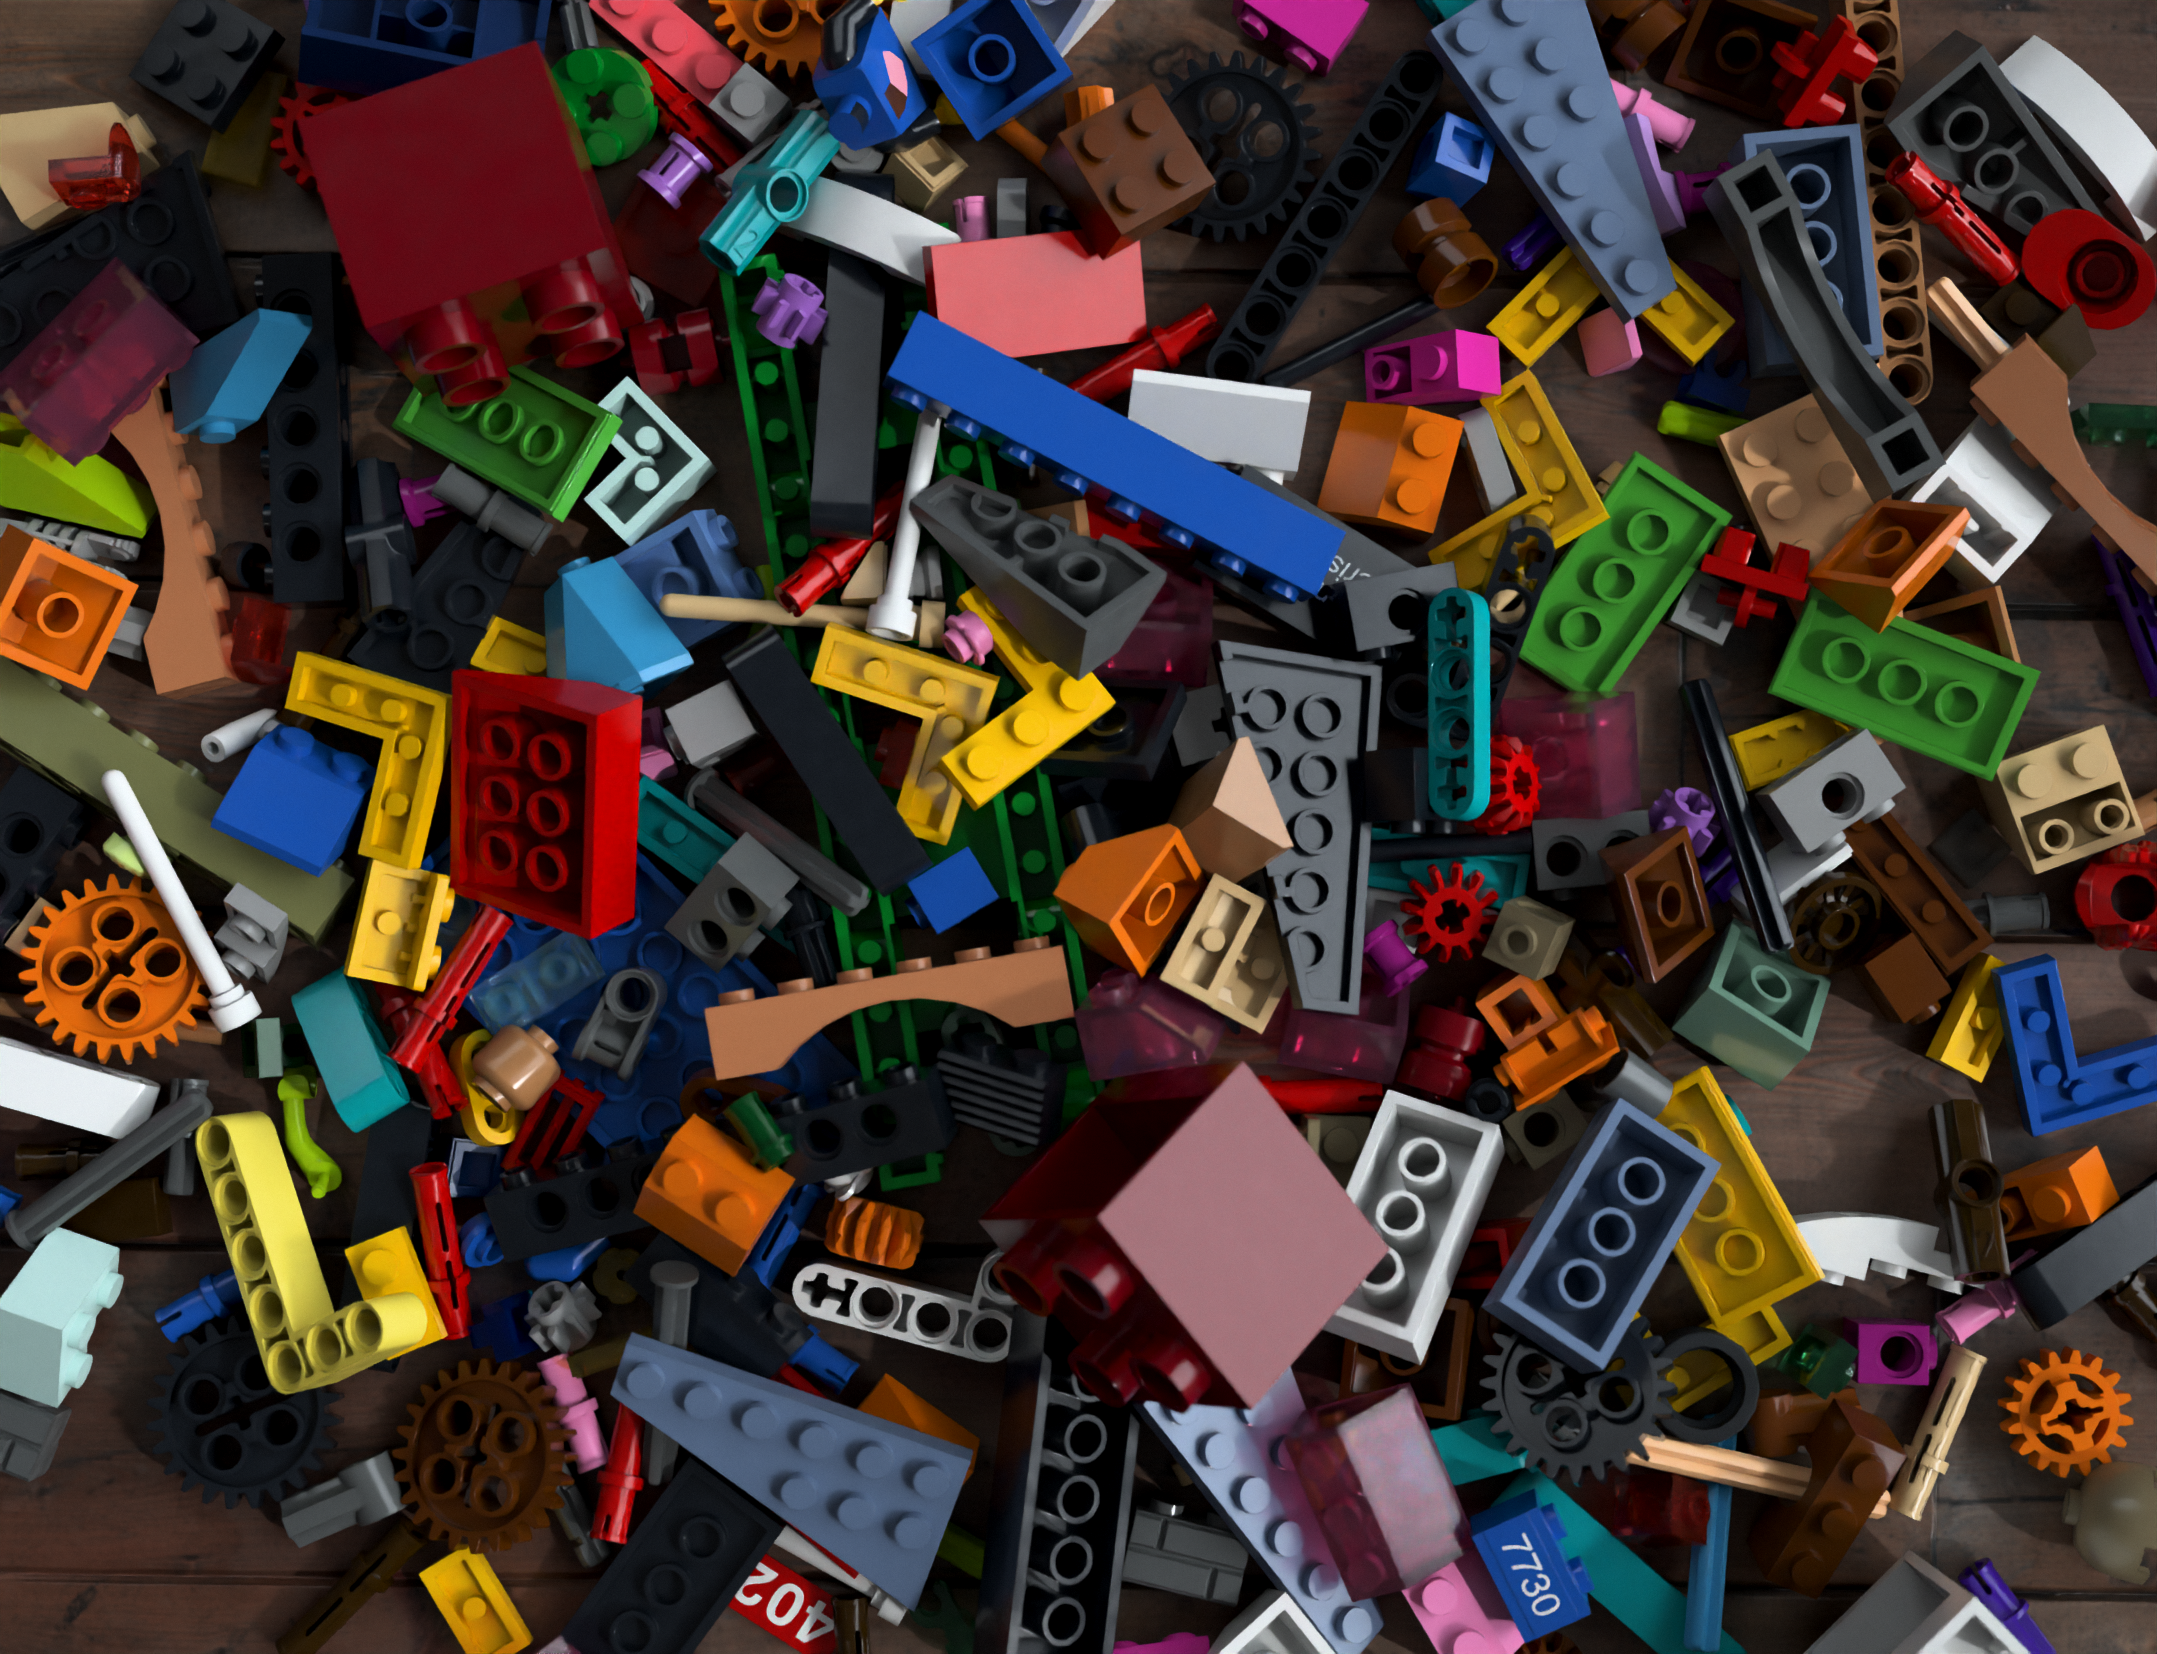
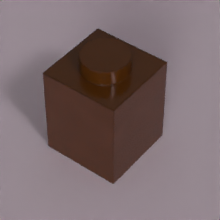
M1913 932L1894 933L1866 952L1858 961L1850 966L1887 1022L1906 1023L1909 1021L1911 1026L1920 1024L1936 1014L1942 1008L1938 1000L1953 991Z

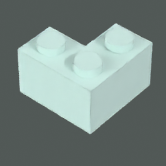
M626 376L597 404L623 420L611 444L626 459L589 493L584 500L631 547L660 528L718 470L709 458Z
M60 1227L45 1236L0 1298L1 1389L58 1408L71 1387L78 1389L82 1386L92 1365L93 1356L87 1353V1343L93 1333L96 1316L103 1307L110 1309L114 1305L122 1289L124 1277L118 1274L120 1248Z

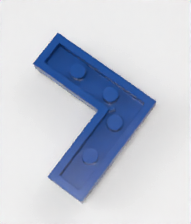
M2046 953L1991 969L2023 1128L2028 1134L2036 1137L2157 1101V1035L2076 1058L2056 959Z

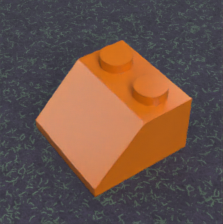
M1346 401L1316 507L1336 519L1425 544L1435 530L1465 422L1407 405Z
M8 524L0 539V655L87 691L139 585L61 547Z
M1168 823L1087 846L1078 860L1064 870L1053 895L1088 949L1143 978L1202 896L1208 882L1180 830Z
M693 1114L673 1135L643 1185L633 1213L735 1277L794 1183L795 1178L778 1167L765 1173L759 1164L753 1166L750 1162L753 1154L749 1148L696 1114Z

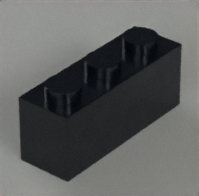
M662 1231L622 1277L654 1308L656 1284L650 1279L652 1266L669 1260L683 1261L695 1266L699 1271V1279L691 1287L687 1341L703 1357L772 1381L814 1335L802 1322L798 1312L788 1304L782 1303L760 1282L759 1276L749 1265L743 1263L736 1276L733 1277Z

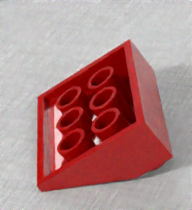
M458 669L452 672L450 888L454 889L455 894L589 940L634 918L642 696L595 682Z

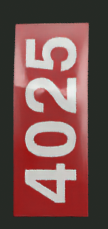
M765 1554L728 1604V1607L802 1654H832L835 1649L833 1607L830 1600L833 1596L768 1554Z

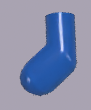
M605 1237L524 1259V1269L528 1276L536 1281L568 1283L576 1279L604 1254L612 1244Z

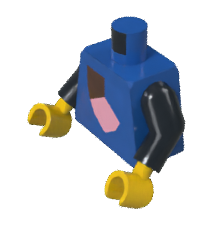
M847 0L822 24L820 31L821 53L812 78L814 90L830 116L828 128L831 135L854 151L870 146L878 153H902L942 132L941 125L965 124L944 92L937 98L936 109L932 110L928 107L932 100L881 6H878L884 0ZM885 0V1L903 2V1H907V0Z

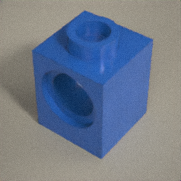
M1446 112L1416 142L1404 191L1426 201L1439 197L1450 198L1460 209L1487 184L1496 142L1486 128Z
M966 847L908 882L907 885L913 895L904 901L922 931L932 925L936 933L941 935L999 900L1000 897L971 849Z

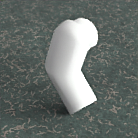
M261 709L205 735L201 742L202 752L210 761L221 762L259 742L277 725L283 723L276 718V710Z

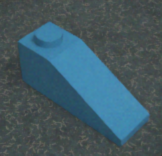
M258 308L167 366L175 433L199 435L200 441L204 443L218 444L234 440L236 433L257 422L312 330V316Z

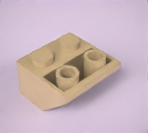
M2104 724L2080 729L2003 757L1992 782L1974 775L1992 823L2031 875L2042 873L2145 835Z

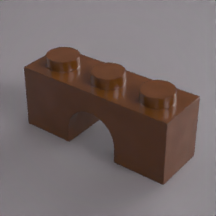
M1835 1398L1805 1444V1448L1812 1461L1811 1477L1805 1493L1798 1502L1773 1496L1746 1540L1766 1580L1815 1600L1820 1596L1907 1457L1884 1419Z

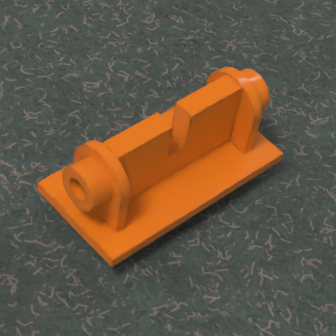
M1595 1006L1590 1007L1586 1011L1579 1007L1545 1029L1546 1034L1555 1045L1549 1051H1546L1534 1035L1500 1056L1501 1063L1494 1066L1493 1070L1504 1087L1510 1085L1515 1108L1518 1112L1532 1104L1539 1105L1551 1100L1558 1094L1563 1085L1583 1073L1591 1074L1597 1072L1609 1063L1612 1055L1620 1051L1612 1024L1609 1021L1605 1022Z

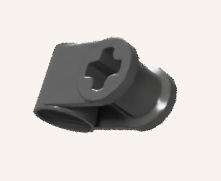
M646 966L632 967L615 974L607 984L595 1011L585 1024L575 1044L572 1057L579 1061L588 1058L617 1072V1079L627 1083L646 1050L650 1038L649 1035L666 1003L668 990L663 976L654 968ZM633 977L644 981L650 990L649 1003L642 1010L632 1008L624 998L625 984Z

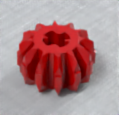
M1504 734L1490 736L1489 804L1484 813L1478 818L1463 821L1464 825L1474 826L1477 833L1504 835L1509 831H1518L1520 828L1529 827L1533 819V813L1540 811V803L1537 797L1538 791L1543 788L1538 782L1537 776L1540 764L1532 762L1533 751L1531 746L1522 744L1518 736L1507 737ZM1455 760L1454 765L1455 768L1456 766L1467 768L1468 762ZM1461 785V788L1457 789L1455 801L1461 797H1466V786Z
M1452 861L1448 869V876L1443 879L1435 864L1428 865L1427 874L1432 883L1426 887L1419 879L1411 878L1408 886L1414 894L1419 896V899L1406 898L1399 902V908L1402 912L1408 915H1415L1401 925L1402 930L1406 936H1414L1421 933L1415 944L1417 951L1421 954L1430 951L1437 943V958L1440 962L1447 963L1449 961L1452 946L1458 947L1464 960L1471 959L1473 952L1467 942L1474 938L1481 945H1487L1490 935L1481 928V924L1495 925L1499 913L1485 907L1498 900V894L1494 888L1479 890L1485 877L1477 869L1462 881L1463 868L1460 862ZM1452 899L1456 907H1459L1462 902L1464 903V907L1456 911L1458 918L1456 922L1447 924L1443 916L1438 921L1435 920V917L1443 913L1441 903Z

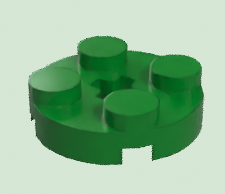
M598 47L575 50L555 64L551 72L579 127L592 165L606 167L639 154L648 145L657 127L658 105L654 106V98L650 89L654 85L649 73L639 61L620 49ZM602 92L608 96L606 107L612 112L609 119L606 117L595 119L590 112L591 107L589 106L590 96H599Z

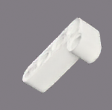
M0 1035V1106L120 1140L150 1119L161 1089L160 1084L138 1075Z
M1000 1247L992 1250L985 1257L973 1296L824 1257L807 1263L797 1274L792 1289L796 1305L803 1312L811 1316L988 1363L1003 1360L1008 1356L1014 1304H1018L1005 1290L997 1288L991 1282L989 1276L991 1267L1004 1254ZM819 1273H825L829 1275L827 1282L832 1288L845 1291L849 1285V1279L858 1281V1285L850 1297L849 1309L841 1307L846 1295L829 1292L824 1300H818L814 1298L815 1288L807 1285V1281H814ZM873 1287L887 1290L894 1302L893 1310L884 1316H874L868 1313L862 1303V1294L867 1289ZM931 1302L939 1303L948 1310L951 1318L950 1324L944 1330L938 1332L929 1331L920 1323L918 1310L925 1304ZM986 1318H995L1006 1327L1007 1337L1000 1345L994 1347L985 1346L975 1336L974 1328L976 1324Z

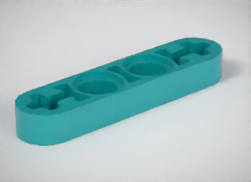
M1450 587L1442 590L1434 597L1428 614V795L1433 810L1442 818L1470 821L1484 813L1490 798V613L1488 604L1478 593ZM1461 607H1465L1466 617L1457 620V624H1452V614L1461 611ZM1462 640L1467 641L1466 649L1451 646V642L1462 643ZM1463 658L1469 666V679L1463 688L1455 691L1449 682V672L1452 665L1457 660ZM1464 718L1469 725V739L1461 749L1455 750L1449 741V731L1457 719ZM1451 760L1468 762L1467 768L1459 766L1451 768ZM1461 785L1466 786V797L1453 801V790L1461 788Z

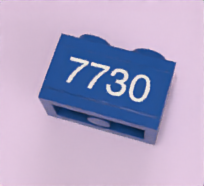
M1535 1488L1470 1517L1471 1537L1525 1643L1591 1614L1587 1592L1595 1589L1593 1581L1580 1555L1570 1559L1561 1539L1568 1536V1533L1553 1502L1543 1506Z

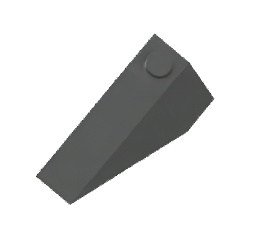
M1955 30L1908 69L1883 124L1904 152L1908 151L1910 153L1915 151L1938 178L1950 180L1959 189L1960 195L2025 236L2046 215L2063 209H2086L2103 217L1983 44Z
M954 474L946 476L912 498L909 502V510L1028 643L1077 681L1120 650L1166 581L1167 573L1125 542L1104 533L1099 541L1088 536H1078L1069 529L1071 520L1052 513L1047 521L1018 509L1015 498Z

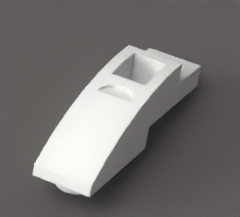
M1819 1212L1792 1216L1825 1275L1821 1279L1822 1281L1843 1286L1845 1275L1865 1280L1870 1258H1873L1870 1266L1872 1270L1905 1279L1908 1268L1929 1274L1926 1285L1962 1295L1964 1282L1954 1280L1950 1254L1934 1250L1939 1231L1938 1227L1896 1216L1866 1212ZM1966 1284V1285H1970V1286H1974V1287H1977V1288L1985 1289V1285H1986V1284Z

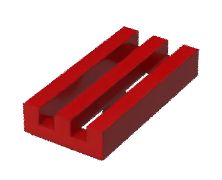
M560 1068V1077L530 1108L500 1166L508 1170L525 1164L520 1161V1158L556 1090L565 1096L529 1162L533 1164L535 1170L542 1168L576 1102L584 1107L557 1157L578 1150L587 1133V1128L595 1118L606 1094L597 1089L593 1093L584 1088L586 1082L577 1077L573 1081L564 1076L566 1071Z

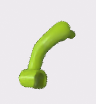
M311 1065L286 1068L277 1090L279 1099L283 1101L284 1141L293 1159L312 1186V1195L315 1198H323L326 1192L333 1191L340 1186L342 1170L311 1139L306 1126L304 1099L316 1097V1070Z

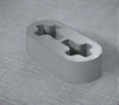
M999 178L997 186V238L1030 234V191L1028 178Z
M1479 407L1455 415L1454 419L1465 422L1459 444L1484 514L1488 517L1517 500V494L1491 416L1485 407Z

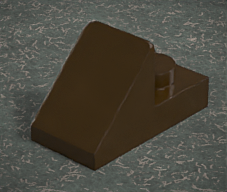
M2021 271L2014 280L2000 287L1976 310L1988 326L2010 346L2027 333L2066 374L2067 382L2097 354L2080 307L2073 302L2064 309L2059 310L2032 286Z

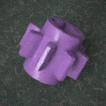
M791 273L785 274L780 284L770 277L767 278L751 308L752 311L761 315L756 323L758 331L771 342L788 349H793L800 338L812 345L824 326L825 318L828 315L827 311L819 307L824 299L823 293L808 280Z
M1690 787L1679 788L1675 794L1668 789H1664L1658 801L1655 800L1648 811L1649 825L1654 827L1652 833L1674 826L1687 825L1694 854L1698 858H1701L1708 846L1712 845L1722 828L1720 822L1712 819L1716 811L1713 801L1703 792Z

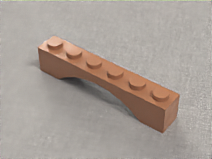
M2025 333L1971 380L1970 389L1976 396L1969 402L1990 426L1994 427L2001 421L2015 435L2016 438L2009 444L2015 453L2031 469L2034 470L2039 464H2042L2056 479L2050 485L2054 494L2072 512H2075L2080 506L2086 510L2097 522L2090 528L2093 535L2113 555L2122 549L2137 564L2130 571L2133 577L2152 597H2156L2157 526L2137 516L2115 498L2089 467L2076 440L2068 409L2067 376L2036 342Z
M142 340L72 357L86 413L107 428L132 454L149 482L160 513L165 545L163 582L155 613L143 637L157 695L177 700L242 683L238 667L244 665L243 649L237 635L234 632L229 633L224 611L230 609V598L223 579L220 576L215 577L210 555L216 554L215 538L208 522L205 520L201 521L196 502L197 499L202 498L200 479L195 468L192 465H187L182 444L188 443V434L175 433L172 402L168 390L170 389L167 366L170 363L164 354H159L157 350Z
M1049 936L1015 941L1013 942L1015 954L991 958L990 947L987 946L954 952L956 961L954 965L932 968L931 957L897 962L895 963L897 975L873 979L872 968L868 967L836 973L838 983L836 986L814 989L813 979L806 978L778 983L779 996L755 1000L753 988L718 994L720 1006L704 1009L716 1081L778 1070L789 1061L805 1042L828 1024L858 1009L886 1001L924 998L957 1002L990 1013L1013 1027L1075 1017L1063 946L1050 947Z

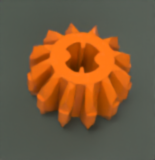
M851 1195L845 1201H839L836 1198L832 1211L828 1213L825 1224L826 1235L824 1245L830 1252L904 1270L914 1265L917 1253L921 1251L925 1219L917 1211L854 1195Z

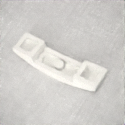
M2033 35L2007 58L1999 68L2031 113L2036 112L2111 195L2104 203L2135 238L2143 244L2157 232V150L2125 110L2091 76L2049 43Z
M820 176L808 188V204L803 214L796 220L790 222L782 221L774 231L801 242L806 237L876 263L890 275L925 288L922 246L955 243L962 240L956 233L903 207Z

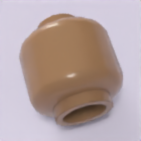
M535 1024L527 1031L517 1025H505L472 1059V1067L476 1076L471 1082L484 1097L504 1113L511 1107L519 1111L528 1110L561 1075L560 1066L552 1056L559 1049V1046Z

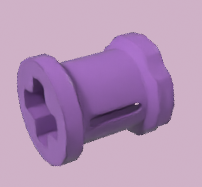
M673 132L668 137L669 147L649 170L641 169L636 174V177L663 204L673 211H677L682 205L679 200L682 194L701 173L708 174L714 167L692 143L679 133Z

